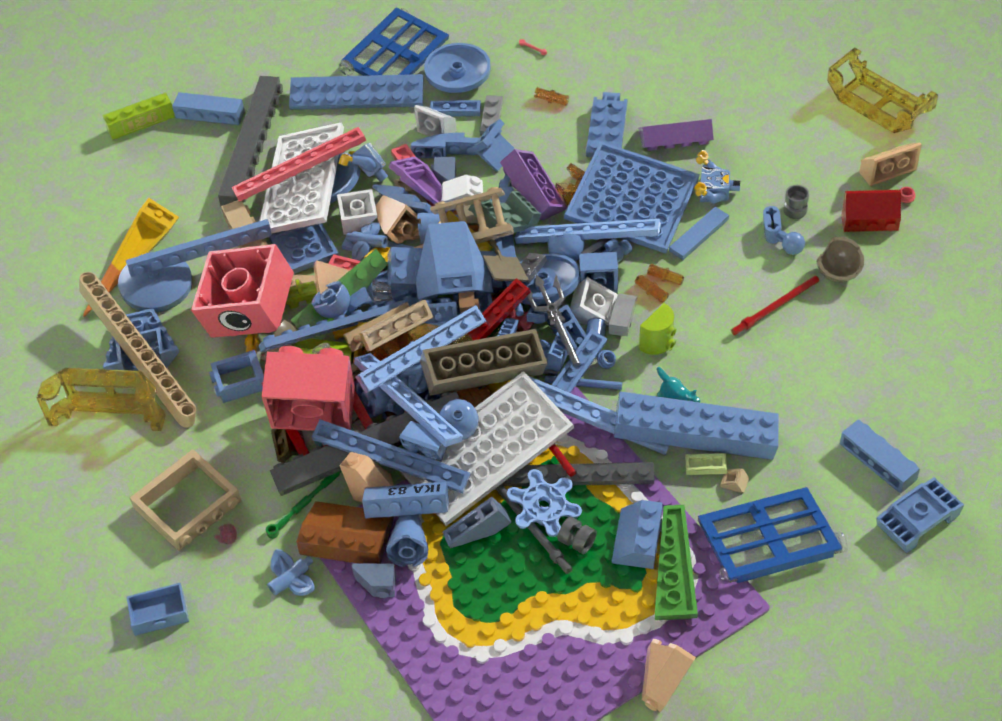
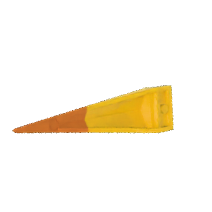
M150 198L146 200L139 209L101 281L108 292L118 284L119 275L127 265L126 260L149 253L178 221L179 217ZM89 304L83 314V317H85L92 310Z

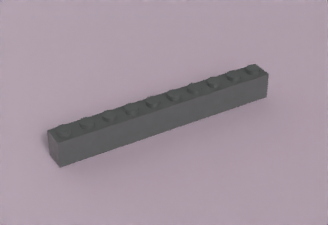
M259 76L218 194L220 206L237 201L238 199L232 187L255 176V167L259 164V155L263 152V143L267 140V131L271 128V119L275 116V107L279 104V95L283 92V85L280 84L279 77Z
M446 392L437 400L433 401V399L425 402L439 414L445 404L459 399L457 392ZM404 411V414L399 416H389L385 419V422L380 424L373 423L367 426V429L364 431L354 432L399 447L402 445L399 439L400 434L409 422L420 423L408 412ZM329 445L323 448L319 446L312 449L311 453L307 455L300 454L293 457L292 461L286 464L284 462L273 466L274 469L270 470L279 494L283 496L340 472L341 468L339 465L349 453Z

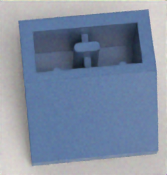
M413 421L409 422L399 437L405 450L416 454L419 453L433 460L442 461L447 449L421 424Z

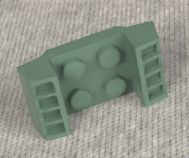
M511 191L506 202L500 203L504 221L512 225L514 232L524 231L528 227L538 224L541 213L519 191ZM482 201L486 226L489 228L496 227L497 220L492 201ZM471 204L468 210L476 216L474 204Z

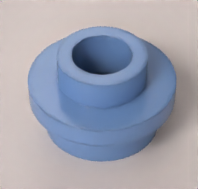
M602 350L597 355L598 364L605 369L613 367L616 361L615 354L610 350Z

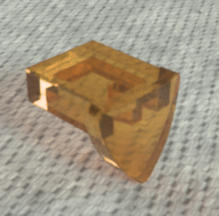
M570 163L567 170L577 180L574 186L576 191L585 171Z
M572 183L555 184V188L562 194L565 203L569 206L578 187Z

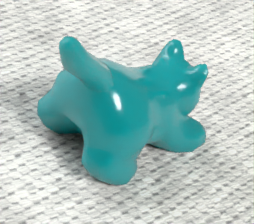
M661 367L656 368L658 375L663 380L657 397L700 403L696 390L689 391L683 386L680 379L669 377Z

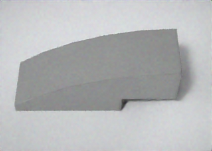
M618 294L609 322V334L628 336L637 296Z

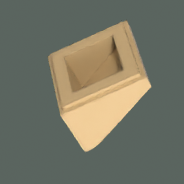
M729 469L727 474L723 475L720 487L744 493L749 476L744 469Z

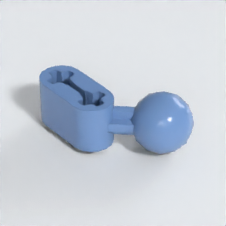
M775 206L766 207L763 210L766 241L772 244L779 241L782 242L783 250L791 255L802 252L805 247L804 237L797 232L787 234L782 231L779 209Z

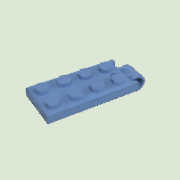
M603 92L602 100L597 99V97L593 98L586 157H593L600 141L622 148L628 99L620 101V93Z

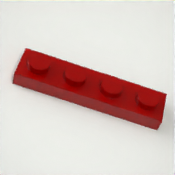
M516 278L482 313L486 322L465 335L471 341L487 338L531 293L530 289Z

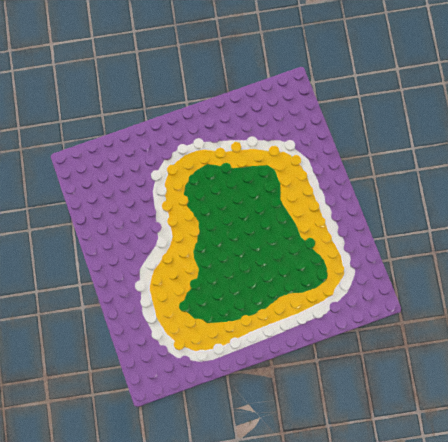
M577 387L571 392V394L588 400ZM564 414L574 425V429L555 442V444L570 464L643 462L623 439L614 438L613 433ZM548 448L527 465L560 463ZM655 475L654 484L575 485L565 494L568 502L577 504L582 509L581 515L575 519L580 521L582 526L587 525L597 531L596 539L586 554L576 551L572 548V545L568 546L560 542L557 536L550 537L544 526L534 522L552 545L564 554V559L572 567V571L569 574H566L558 564H555L550 559V554L528 528L521 529L517 526L515 521L517 514L496 489L447 526L435 513L419 514L428 545V556L422 564L412 567V564H406L405 567L394 564L396 570L395 597H373L354 578L352 564L357 563L320 558L433 721H598L642 693L647 648L653 639L660 640L662 642L661 645L664 646L670 643L676 644L697 658L767 613L770 606L748 581L737 583L736 579L729 580L726 569L721 567L702 528L685 510L698 618L655 620L663 508L666 505H681ZM406 479L397 485H408L410 483ZM504 486V487H505V489L508 491V489L511 488L512 486ZM517 487V488H519V489H527L528 487ZM493 497L505 508L511 523L499 532L453 548L448 546L443 531L489 498ZM641 500L663 503L654 569L612 563L621 508ZM539 501L540 507H549L548 502ZM394 516L387 544L399 516ZM561 517L559 525L562 526L568 517ZM385 548L381 564H393L388 559Z

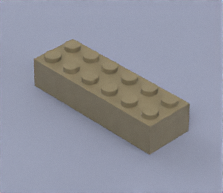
M536 329L425 349L420 358L430 396L509 381L523 371L528 376L543 374L547 365Z

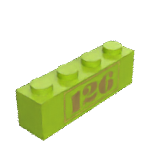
M165 92L102 116L111 139L114 140L175 117L172 103Z

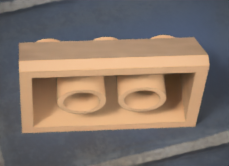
M920 142L910 143L861 160L859 173L872 186L917 170L922 144Z

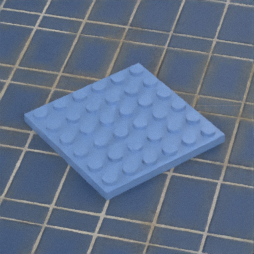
M600 141L565 212L564 219L577 224L660 219L661 226L658 236L623 237L621 239L666 254L700 174Z

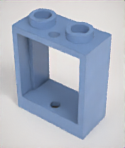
M255 350L210 363L213 371L209 372L212 383H217L214 389L217 397L221 396L223 403L262 391L263 386L261 383L264 381V375ZM249 366L252 367L255 377L223 387L220 375Z

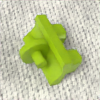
M296 279V285L290 286L286 305L293 309L297 308L301 301L306 300V303L310 304L317 294L314 281L300 284L299 279Z

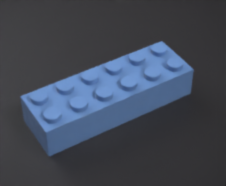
M390 248L387 254L388 289L417 291L416 278L423 248ZM480 251L482 257L483 255L496 256L495 251ZM491 275L493 293L497 294L502 288V281L494 280Z

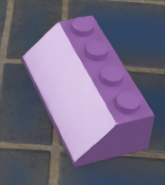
M712 119L638 127L642 147H647V151L658 150V146H664L665 149L675 148V144H682V147L692 146V142H699V145L709 144V140H714Z
M514 149L500 162L504 173L511 179L512 186L541 213L540 220H545L568 208L534 152Z

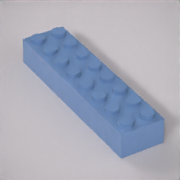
M620 391L616 405L614 438L773 460L778 449L779 414Z

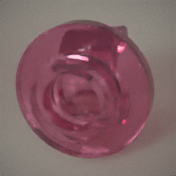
M224 524L220 526V535H216L214 538L219 543H234L237 537L234 525Z

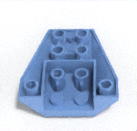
M465 221L428 224L416 278L418 300L436 299L438 295L472 291L474 295L493 293L491 274Z

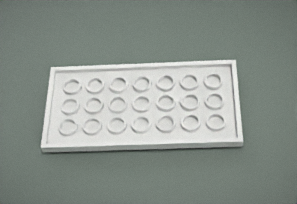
M342 122L279 136L272 168L342 135L344 131ZM339 154L296 176L267 188L260 221L268 219L271 234L321 224L327 221Z
M524 371L475 407L479 423L474 435L462 440V442L447 446L442 461H439L470 473V478L463 494L448 489V512L435 513L446 526L574 429V425ZM401 472L410 484L432 483Z

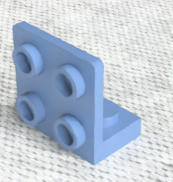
M501 119L491 124L472 148L496 172L502 167L500 162L514 150V147L501 135V128L505 124Z
M448 297L436 298L437 301L434 302L425 299L433 318L420 324L419 328L439 327L457 317L456 302Z

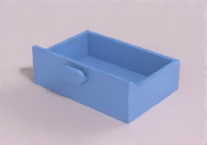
M181 583L126 597L131 622L130 626L135 636L189 622Z

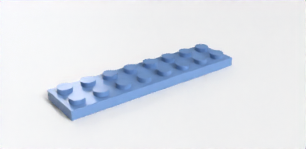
M423 74L291 77L289 107L290 110L423 106L424 77Z

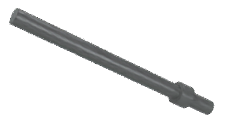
M502 484L495 488L517 515L523 512L518 503L511 502L508 499L507 490ZM531 523L527 528L550 554V559L555 564H558L566 574H569L572 571V567L564 559V554L552 545L535 523Z

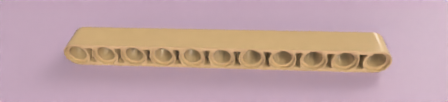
M91 272L82 273L79 278V291L178 424L182 427L193 426L196 417L194 403L97 276Z

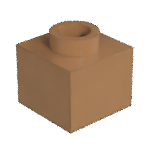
M473 291L458 293L461 314L475 305L480 310L479 300L474 299Z

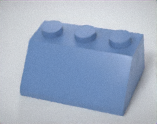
M641 500L621 508L612 557L613 564L654 569L663 503Z

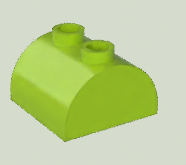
M663 303L640 325L639 350L650 355H659L672 350L675 346L676 341L673 339V336L677 329L674 328V312L669 305Z

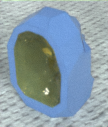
M366 287L360 288V290L350 296V304L346 312L347 316H350L352 312L357 310L362 312L368 311L369 307L376 305Z

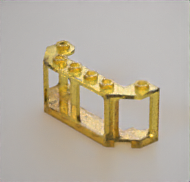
M855 47L829 67L827 81L838 101L892 133L911 129L913 121L917 116L936 108L938 94L930 91L926 98L924 93L916 97L867 69V61L861 62L858 56L861 54V51ZM849 60L848 64L854 72L855 78L843 87L844 78L837 68ZM862 85L883 98L873 105L852 93V91ZM892 102L903 109L898 112L897 118L881 108L887 103Z
M64 368L41 382L36 397L49 426H58V419L61 416L70 419L72 411L144 414V421H151L152 431H162L166 416L164 410L155 401L156 387L142 371ZM62 385L67 396L53 404L49 410L46 401L55 399ZM74 386L105 387L106 392L77 391ZM114 388L136 389L135 394L117 393Z

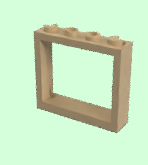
M193 449L130 497L133 508L178 551L187 544L189 545L197 536L206 532L212 524L221 520L227 512L236 508V505L242 501L239 490ZM199 467L226 494L175 533L148 506Z

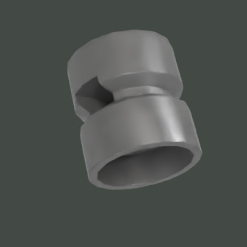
M792 185L787 188L784 213L789 218L800 219L806 215L809 201V191L806 187Z
M568 517L562 524L557 538L568 546L572 545V548L576 551L586 554L596 539L597 531L587 525L582 526V523L573 517Z

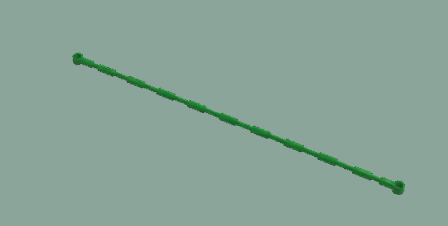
M504 320L493 330V332L487 338L492 337L495 333L498 332V329L502 326ZM342 471L324 478L320 485L308 496L303 497L291 508L292 510L287 515L281 517L275 524H269L266 527L267 536L271 539L276 538L279 535V530L290 521V518L306 507L312 501L311 499L323 488L328 487L340 476Z

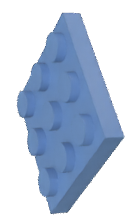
M322 223L276 232L269 237L271 244L277 245L294 274L314 267L316 260L325 263L330 261L333 254L339 256Z

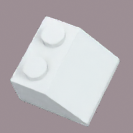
M415 105L417 132L426 136L455 133L457 131L455 118L428 107Z
M463 175L445 181L441 185L442 201L445 203L483 193V182L476 176Z
M372 189L337 195L343 235L353 231L361 232L363 226L371 224L377 218Z
M587 277L574 290L570 309L577 321L583 325H587L588 320L592 318H600L605 321L606 325H609L618 294Z

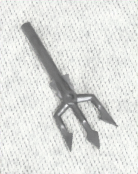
M536 275V287L540 288L547 306L537 307L532 298V292L527 296V299L534 311L547 312L550 327H556L573 366L577 367L581 363L562 324L566 320L557 309L565 300L557 275L555 276L553 287L557 289L560 298L556 302L551 303L543 286L544 281Z

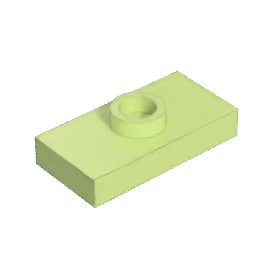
M726 453L685 454L686 475L727 474Z

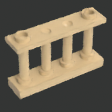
M492 187L487 192L447 203L444 201L434 204L435 206L430 207L433 214H439L441 223H448L446 211L456 209L459 222L465 221L467 224L463 207L474 204L480 228L478 232L471 233L476 244L514 234L512 225L504 221L499 197L505 195L502 188ZM492 199L497 220L496 227L489 228L486 226L482 201Z
M422 300L412 306L405 302L344 334V337L351 352L365 346L367 351H371L433 318V315L426 300Z

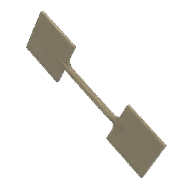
M470 205L464 206L467 224L479 225L477 217L468 210ZM494 239L490 240L496 256L483 255V259L493 279L497 281H514L517 278L521 282H529L518 258L502 256Z

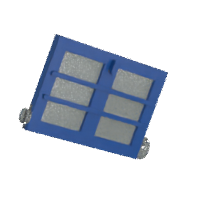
M396 7L341 60L338 67L346 76H351L354 71L362 76L411 75L425 63L431 52L441 47L449 39V34L409 14L406 8L399 9Z
M807 487L698 516V522L722 567L719 569L720 577L723 581L728 580L729 583L735 581L741 583L834 557V554L847 552L848 550L845 535L841 531L836 533L832 531Z

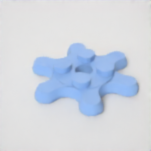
M530 470L528 473L530 486L527 489L511 487L507 491L508 499L511 502L520 504L523 512L516 517V524L519 528L525 529L531 523L537 522L546 528V532L550 537H556L561 528L559 525L561 517L578 518L582 513L579 505L570 503L565 498V494L572 488V481L564 477L554 484H549L544 481L543 474L539 470ZM539 501L548 502L549 507H540Z

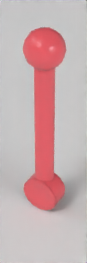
M524 39L519 40L520 46L525 45L544 56L547 54L546 49L537 48L526 43Z

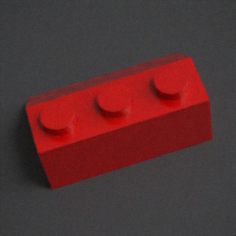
M901 190L845 191L841 214L843 231H899L901 221Z

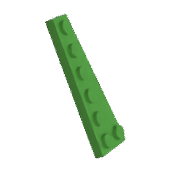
M375 249L338 281L347 288L351 296L360 288L366 287L367 289L388 263L378 250ZM312 302L290 319L297 330H299V327L308 324L310 327L315 326L317 322L327 320V322L334 320L333 318H325L317 313ZM327 334L313 337L312 339L323 340Z
M666 505L663 508L655 620L698 618L685 505Z

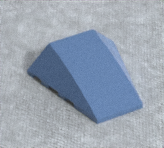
M154 309L126 314L167 368L178 355L179 349L175 346L171 336L168 335L166 328L162 325ZM112 337L109 342L110 348L106 353L107 360L103 365V369L127 380L141 377L142 374L114 337Z

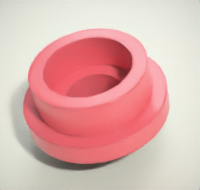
M902 187L900 189L901 202L911 203L915 200L916 194L911 187Z

